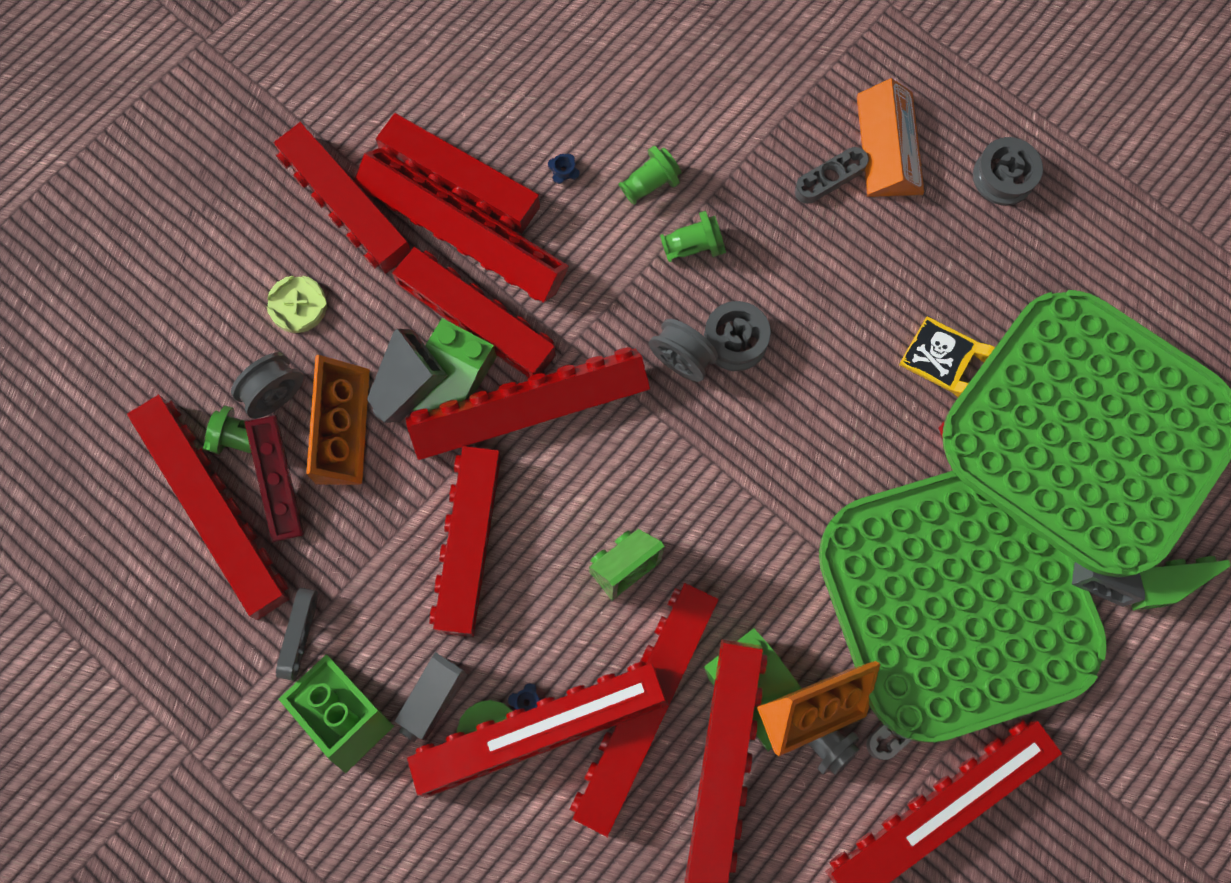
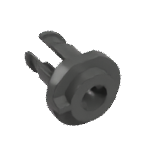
M836 730L808 743L823 760L817 769L823 775L829 770L834 775L842 771L860 751L855 745L860 737L855 732L845 737L839 730Z

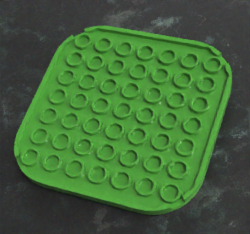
M1076 290L1054 294L1049 292L1034 299L1023 309L952 405L943 426V447L951 468L968 487L1073 561L1101 575L1110 577L1133 576L1156 566L1167 557L1230 462L1231 389L1214 372L1099 297Z
M954 471L855 500L842 508L831 519L824 530L819 548V562L823 579L855 667L873 661L881 664L874 691L869 695V705L878 719L896 734L918 742L932 743L950 740L1076 698L1089 689L1098 678L1097 674L1106 656V636L1090 592L1072 585L1075 561L972 490Z

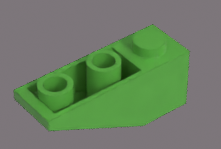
M1215 556L1195 559L1196 563L1186 564L1185 559L1167 561L1165 562L1166 566L1163 567L1154 566L1140 573L1145 591V600L1131 604L1132 610L1163 608L1175 604L1229 568L1230 561H1216Z

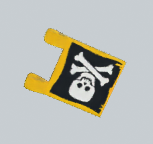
M927 316L899 365L959 397L969 384L961 382L959 379L972 356L975 355L984 363L995 347L979 343Z

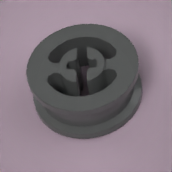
M1014 137L994 140L985 148L974 165L973 181L975 187L985 199L992 203L1005 206L1017 204L1023 201L1039 183L1043 173L1042 160L1035 148L1024 140ZM1000 159V161L992 170L991 160ZM1023 173L1024 183L1018 185L1015 184L1017 179Z
M743 301L727 302L717 307L710 314L704 332V337L714 346L718 353V359L715 364L729 371H743L758 364L766 353L771 336L770 324L765 314L756 306ZM728 322L725 326L724 334L722 336L717 335V329ZM750 337H755L757 339V343L754 347L747 351L740 352L741 346L744 350H746Z
M665 319L661 325L662 332L660 335L653 336L648 343L651 351L664 365L680 376L695 382L702 381L706 376L705 368L708 364H714L718 359L716 349L702 334L689 325L675 319Z
M275 352L258 359L248 366L233 383L231 396L237 402L245 404V412L250 418H261L275 412L287 403L300 389L303 383V375L299 370L290 368L289 358L284 353Z

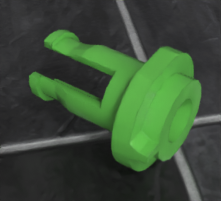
M656 146L649 148L647 152L650 159L633 172L623 183H618L631 204L635 205L638 199L650 194L666 182L673 188L680 184L677 176L681 174V170L666 148L663 147L661 150Z
M705 210L699 212L701 222L677 229L665 236L664 234L660 235L668 262H671L676 257H686L710 249L712 257L726 253L716 217H708Z
M225 405L220 412H213L207 426L203 450L220 454L226 446L251 453L245 421L234 418L235 410L233 407Z

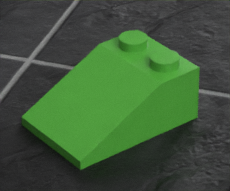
M442 318L425 346L448 376L413 411L419 409H428L429 411L439 408L442 403L449 400H457L459 402L469 399V396L477 391L497 358L494 345Z
M637 529L632 534L630 531H626L615 540L617 546L609 552L605 549L600 551L590 560L592 565L589 566V572L608 597L614 600L660 564L665 548L660 540L640 529Z
M755 628L736 641L760 645L763 649L762 654L767 655L766 672L764 675L759 674L758 687L762 688L761 705L801 689V686L775 651ZM719 655L704 666L707 678L713 686L715 684ZM754 707L753 720H757L756 738L769 752L773 748L758 708Z
M327 654L278 699L326 757L345 773L394 727Z

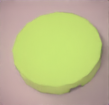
M306 276L285 277L273 286L267 298L268 314L276 326L292 333L306 332L317 326L325 316L327 309L325 293L316 281Z

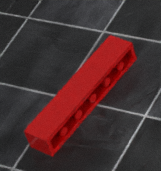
M397 113L392 115L375 138L378 148L399 159L488 216L495 218L511 230H516L522 234L540 209L539 194Z
M301 122L273 142L279 151L276 157L286 169L290 166L296 172L293 174L296 181L303 189L308 186L313 191L310 195L321 209L324 206L328 208L331 212L328 216L338 228L343 226L349 232L346 234L348 240L356 249L361 246L365 250L366 254L363 256L374 269L379 266L387 274L402 262L411 251L408 242Z
M413 247L392 272L398 286L447 321L494 345L496 356L527 378L543 373L556 356L555 346L553 345L554 341L542 332L537 334L530 329L531 326L525 319L520 316L513 317L506 312L507 308L496 299L491 301L483 296L484 292L473 283L466 284L451 267L445 269L438 264V260L426 250L421 252Z
M462 446L461 455H456L454 473H458L457 483L451 485L449 502L453 503L452 514L446 515L444 531L448 532L447 544H442L439 561L444 564L442 575L437 574L434 588V592L439 595L437 606L432 605L429 624L434 625L433 630L436 633L474 638L501 463L499 450Z

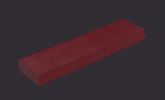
M277 415L245 421L272 542L303 536L304 531Z

